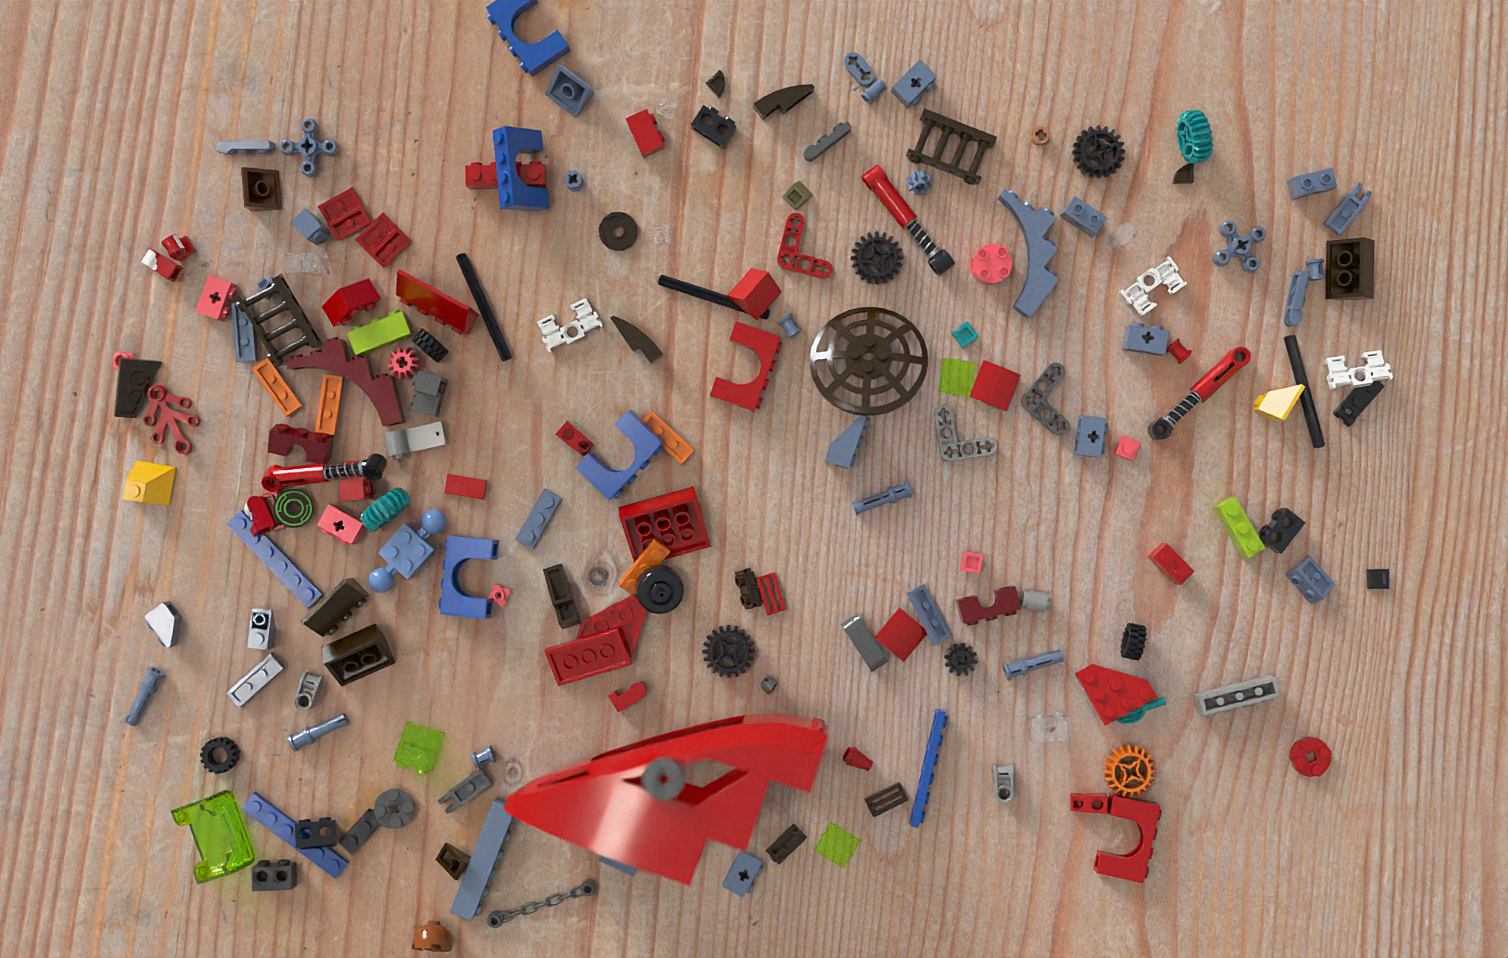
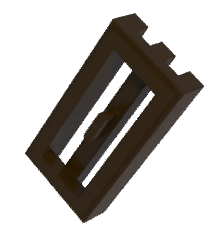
M897 782L864 800L874 818L908 801V798L900 782ZM897 788L899 789L898 792L871 805V801ZM902 795V798L874 811V808Z

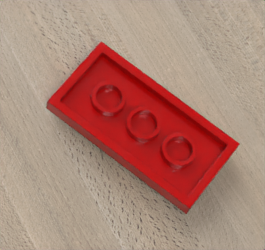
M619 627L552 646L544 651L558 686L632 664Z

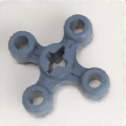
M306 118L301 123V128L305 134L304 138L298 143L288 139L283 140L279 147L280 151L286 156L301 153L304 156L301 172L311 178L318 173L315 158L320 153L335 156L339 153L340 147L336 141L331 139L323 143L318 142L315 139L318 124L312 118Z
M1227 220L1221 223L1219 232L1222 236L1228 238L1229 245L1226 250H1220L1214 254V264L1224 266L1231 257L1235 256L1242 260V267L1246 272L1252 273L1256 271L1260 266V261L1252 256L1249 250L1253 243H1259L1265 239L1266 231L1262 227H1255L1244 237L1237 234L1236 225L1233 221ZM1243 243L1242 247L1239 250L1235 249L1239 244Z

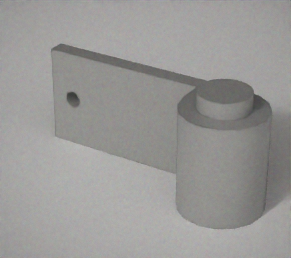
M442 421L383 434L388 457H393V460L405 458L404 454L447 444Z

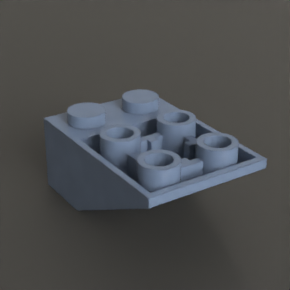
M860 415L830 444L824 462L844 469L854 466L857 457L854 452L856 448L861 446L864 436L860 434L862 429L865 430L867 428L870 417Z

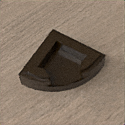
M721 70L706 82V85L718 98L722 96L725 89V79Z
M1190 163L1181 167L1175 173L1172 184L1194 183L1193 164Z

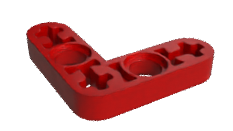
M792 213L788 216L777 257L779 267L820 279L828 278L832 273L830 262L797 253L804 227V218L799 213ZM795 217L798 218V222H801V225L797 224L795 230L799 234L787 232V229L792 230L793 223L790 220H794ZM788 236L795 237L796 244L794 246L786 245L785 239ZM788 255L789 259L794 261L795 257H798L796 268L792 267L794 263L787 262V265H784L780 258ZM801 260H808L810 262L808 270H802L799 267ZM813 262H817L816 267L826 265V269L829 272H825L822 275L820 270L815 269V273H812Z

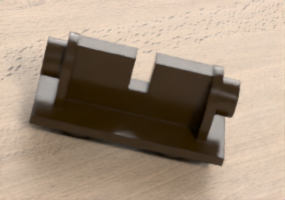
M751 568L736 571L735 583L740 589V600L745 610L761 606L762 599L759 589H751V586L757 584L754 571H751Z
M793 823L766 849V852L774 862L780 865L807 836Z

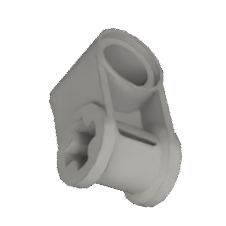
M307 671L302 673L294 699L297 709L304 711L315 706L323 686L324 676H313L308 674ZM303 696L308 697V706L302 704Z
M994 764L991 768L994 796L1000 802L1008 803L1014 796L1013 765L996 766ZM1002 788H1007L1008 795L1000 798L999 791Z

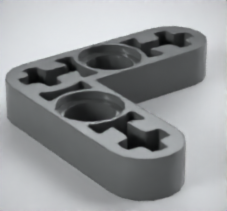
M1052 363L1047 366L1021 398V406L1055 435H1064L1070 428L1069 422L1044 401L1046 396L1064 376L1065 370L1060 363ZM1058 367L1059 376L1055 375L1051 378V380L1054 381V383L1052 384L1049 379L1044 377V375L1046 374V376L1049 377L1053 372L1051 368ZM1040 381L1047 383V391L1041 392L1038 390L1037 385ZM1035 393L1041 396L1040 399L1038 396L1035 397L1033 400L1034 406L1026 405V397L1031 398ZM1044 408L1050 411V417L1047 420L1040 417V411ZM1054 416H1056L1057 418L1055 419V421L1057 423H1064V431H1057V425L1055 423H1051V425H1049L1048 422L1053 420Z

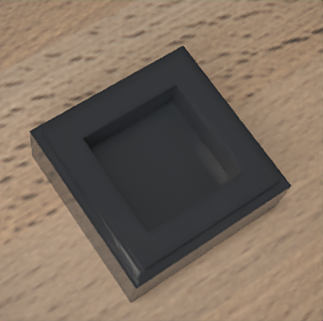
M1367 569V589H1389V569Z

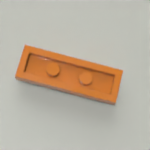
M266 358L252 368L285 417H289L303 407L301 401L276 366L270 362L269 358Z
M323 374L315 432L336 435L345 377Z
M653 410L643 419L665 441L661 446L681 465L695 451Z
M653 539L619 581V587L635 596L636 583L639 576L646 569L660 565L670 553V549L656 539Z

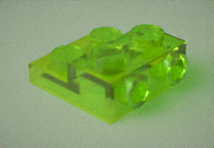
M407 721L393 759L394 762H397L396 766L408 769L409 766L416 768L415 771L420 774L432 772L445 732Z

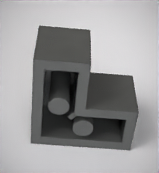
M418 371V374H415L412 380L413 390L417 391L416 395H413L411 399L412 410L438 417L448 379Z

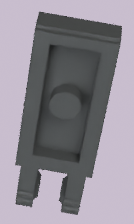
M848 121L844 124L840 122L832 129L834 132L829 136L823 135L817 141V145H810L806 148L804 152L805 160L812 161L849 134L852 127Z
M481 767L450 789L446 795L437 801L441 804L446 802L451 796L456 802L445 810L448 814L458 806L464 805L492 785L493 782Z

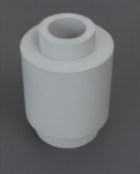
M1028 590V592L1023 591L1020 606L1025 607L1027 610L1044 613L1045 610H1049L1051 599L1048 598L1046 593Z

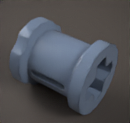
M573 170L565 174V184L569 190L579 191L583 187L584 181L579 172ZM570 179H577L578 182L571 184Z
M1324 259L1305 261L1306 265H1308L1309 281L1325 279L1322 268Z
M792 313L777 322L787 334V339L802 331L801 327L798 328L793 320Z
M491 745L487 746L485 750L471 753L476 768H481V765L489 762H496L495 752Z

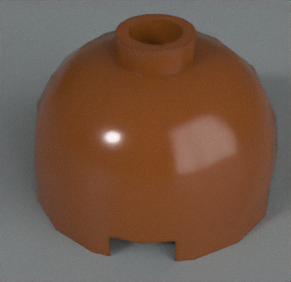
M429 921L428 925L419 927L414 934L413 950L451 951V933L446 927L440 926L439 921Z

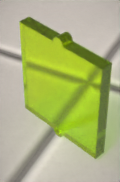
M943 358L938 392L950 393L953 396H970L975 362L962 361L961 358L957 360Z
M831 822L825 833L821 834V839L814 850L844 868L850 857L854 856L853 852L860 839Z

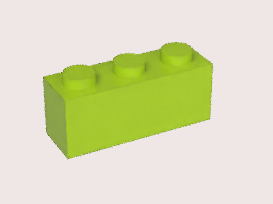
M399 310L388 313L386 318L381 319V317L372 319L370 324L366 326L357 325L351 328V332L347 333L357 356L366 355L414 335L406 313L399 312Z
M1229 497L1213 506L1215 513L1242 558H1250L1266 549L1236 497Z

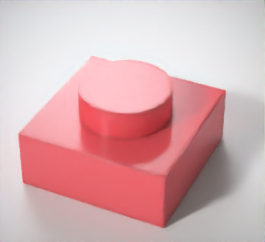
M1120 436L1114 454L1134 461L1140 442Z
M963 551L960 570L980 574L983 554Z

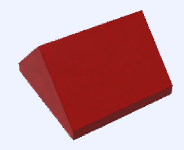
M751 268L729 292L727 298L758 320L782 291L769 272Z

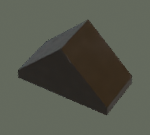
M445 843L435 860L454 880H458L466 869L471 856Z

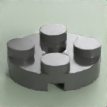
M660 757L650 762L645 768L642 777L643 786L646 793L653 798L669 800L676 797L683 789L685 773L674 759ZM662 773H666V777L669 778V781L665 782V784H661V781L658 780V776H662Z
M391 789L385 791L375 801L374 815L378 823L385 828L397 829L403 827L413 816L414 805L412 798L403 790ZM390 804L399 805L397 808L399 810L398 814L395 812L393 814L389 813Z

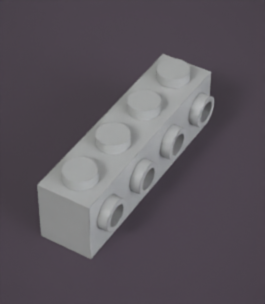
M1265 675L1194 693L1193 697L1197 713L1205 717H1211L1216 715L1217 712L1234 711L1236 707H1251L1256 702L1262 701V703L1273 701V698L1280 697L1276 677Z

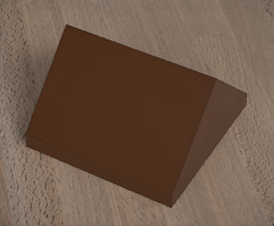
M241 167L244 207L252 212L282 209L279 170Z

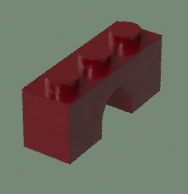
M276 424L269 431L268 453L287 457L293 450L294 445H299L306 451L307 462L316 464L328 463L332 456L334 437L327 436L326 433L310 432L305 428H293L287 424Z
M1011 585L993 590L995 601L988 608L980 606L976 595L956 599L961 622L971 626L978 624V620L986 618V621L998 619L997 615L1005 613V616L1017 614L1016 610H1020L1021 607L1016 587Z

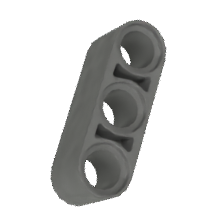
M858 614L841 624L871 672L888 662Z

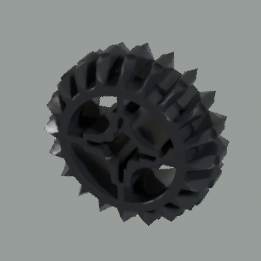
M1097 125L1095 130L1091 126L1088 128V132L1083 130L1081 132L1082 136L1078 135L1076 137L1077 142L1073 144L1076 150L1072 151V155L1077 157L1073 159V162L1080 163L1076 167L1077 169L1084 168L1082 171L1083 175L1090 172V178L1095 173L1097 179H1100L1102 174L1106 178L1109 176V172L1114 174L1116 172L1115 168L1119 169L1121 167L1120 162L1125 159L1121 154H1124L1126 150L1120 148L1124 145V142H1118L1121 136L1117 135L1115 137L1113 135L1115 133L1114 129L1109 133L1107 132L1108 126H1105L1103 130H1101L1100 125ZM1100 138L1106 140L1109 144H1103ZM1090 139L1091 150L1084 154L1085 143ZM1096 149L1098 151H1104L1101 155L1099 153H1094ZM1113 150L1112 161L1107 165L1106 154ZM1088 160H1094L1097 166L1091 164Z
M876 231L874 238L871 233H867L868 240L861 236L860 240L863 244L856 242L855 246L858 249H852L851 251L857 255L850 258L851 261H857L852 264V268H859L855 274L859 275L862 272V281L866 276L869 277L868 284H871L872 279H875L876 285L879 284V279H882V282L885 284L887 283L886 276L893 280L894 276L892 273L896 275L899 273L895 267L901 268L903 265L897 262L904 259V256L897 255L902 252V248L895 249L899 242L896 241L892 244L893 236H890L887 240L885 239V232L882 234V237H879V232ZM875 243L885 245L890 251L879 250ZM869 245L871 255L861 260L862 250ZM875 254L882 257L878 263L876 260L875 262L873 261ZM892 256V266L887 271H884L883 261ZM873 265L879 273H872L864 266Z
M727 625V631H724L723 627L719 626L720 633H717L715 629L712 630L715 637L707 635V639L711 642L703 643L705 647H709L702 650L703 654L709 655L704 657L703 660L711 661L707 668L715 666L713 669L714 674L718 669L721 670L720 677H723L724 672H727V678H731V672H734L735 677H738L737 670L740 669L744 674L746 671L743 666L751 667L747 660L754 661V657L749 655V653H755V649H749L750 646L754 645V642L747 643L751 636L748 634L743 637L744 629L737 633L738 626L734 627V631H730V625ZM730 635L740 640L729 644L722 637ZM718 641L722 652L714 658L712 648L714 643ZM744 644L745 656L740 662L736 656V651ZM725 646L729 649L735 647L734 651H732L734 653L733 657L729 654L724 655ZM729 659L736 666L725 667L720 665L719 662Z

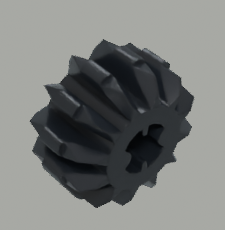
M955 643L953 644L954 651L950 648L947 649L951 655H944L945 659L950 660L945 663V666H951L949 669L950 673L956 670V675L960 676L963 670L964 675L967 676L968 668L971 671L975 670L971 663H978L977 660L972 659L977 656V653H970L972 651L971 646L965 649V643H961L960 649ZM964 655V663L959 662L957 664L958 660L956 658Z

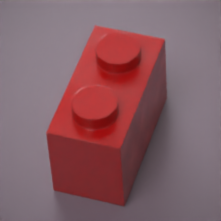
M645 109L625 118L643 158L664 149L663 142H665V138L662 132H657L655 125L658 123L653 113L649 114L648 110Z
M1160 543L1147 556L1174 584L1182 585L1195 572L1167 543Z

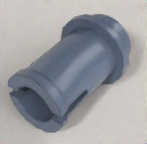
M877 79L868 89L863 90L861 96L867 103L874 102L875 98L887 87L881 79Z

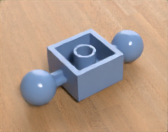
M431 509L425 512L421 520L422 527L418 531L410 523H404L378 552L389 564L385 568H377L371 572L369 585L375 592L384 593L389 591L394 584V574L397 571L406 579L413 578L438 550L427 538L431 534L441 533L445 529L447 519L442 511Z

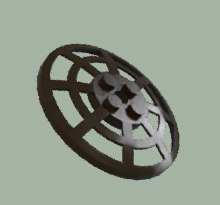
M860 307L837 315L820 330L811 347L810 371L817 390L833 406L854 415L876 416L899 409L917 394L927 375L928 351L921 333L904 316L885 308ZM868 312L867 320L856 321L845 327L837 322L849 315ZM883 313L890 315L905 324L896 329L888 323L875 320V314ZM867 325L866 334L855 337L849 331L855 327ZM831 326L838 333L832 339L827 352L816 353L821 337ZM880 326L892 333L882 338L874 334V327ZM910 330L915 333L920 343L922 357L910 355V349L903 334ZM842 336L850 342L845 351H834L837 342ZM898 338L903 346L904 354L892 353L889 344ZM871 353L874 355V358L872 360H865L863 356ZM833 359H845L847 368L840 375L834 366ZM827 360L829 371L835 379L827 388L822 384L817 373L816 361ZM892 361L904 362L900 372L895 377L889 371ZM910 363L921 365L919 376L914 385L907 391L900 381L906 375ZM853 374L855 377L863 379V388L853 386L845 380ZM882 376L889 382L883 386L871 388V380ZM839 386H842L850 392L862 395V406L845 403L836 398L832 393ZM894 388L901 396L888 404L870 407V395L881 394Z

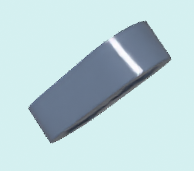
M848 53L844 60L846 70L860 86L868 87L874 80L873 70L858 53ZM850 58L852 60L857 59L856 65L859 67L858 69L853 64L849 65ZM860 71H862L865 75L869 74V81H867L866 79H864L863 81L861 80L862 74L860 73Z

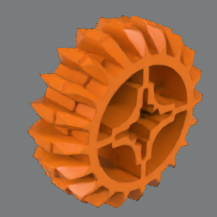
M1126 744L1125 750L1123 746L1119 745V752L1112 749L1111 751L1114 755H1106L1110 760L1109 763L1103 762V765L1108 767V769L1102 770V773L1108 774L1103 778L1104 781L1109 782L1107 786L1113 788L1115 794L1120 792L1122 797L1127 793L1128 797L1132 798L1133 792L1136 796H1140L1139 790L1146 793L1147 789L1145 786L1152 787L1149 780H1155L1156 778L1151 775V773L1156 772V769L1151 767L1155 764V761L1149 760L1151 755L1149 753L1145 754L1146 750L1144 748L1139 750L1137 745L1131 748L1130 744ZM1126 756H1134L1133 759L1131 758L1126 763L1120 761ZM1140 761H1142L1144 768L1142 776L1138 772ZM1116 766L1120 768V779L1118 782L1115 777ZM1122 766L1132 769V772H1134L1136 776L1132 773H1127L1126 769H1124ZM1132 779L1138 780L1134 785L1124 786L1125 783L1128 784Z

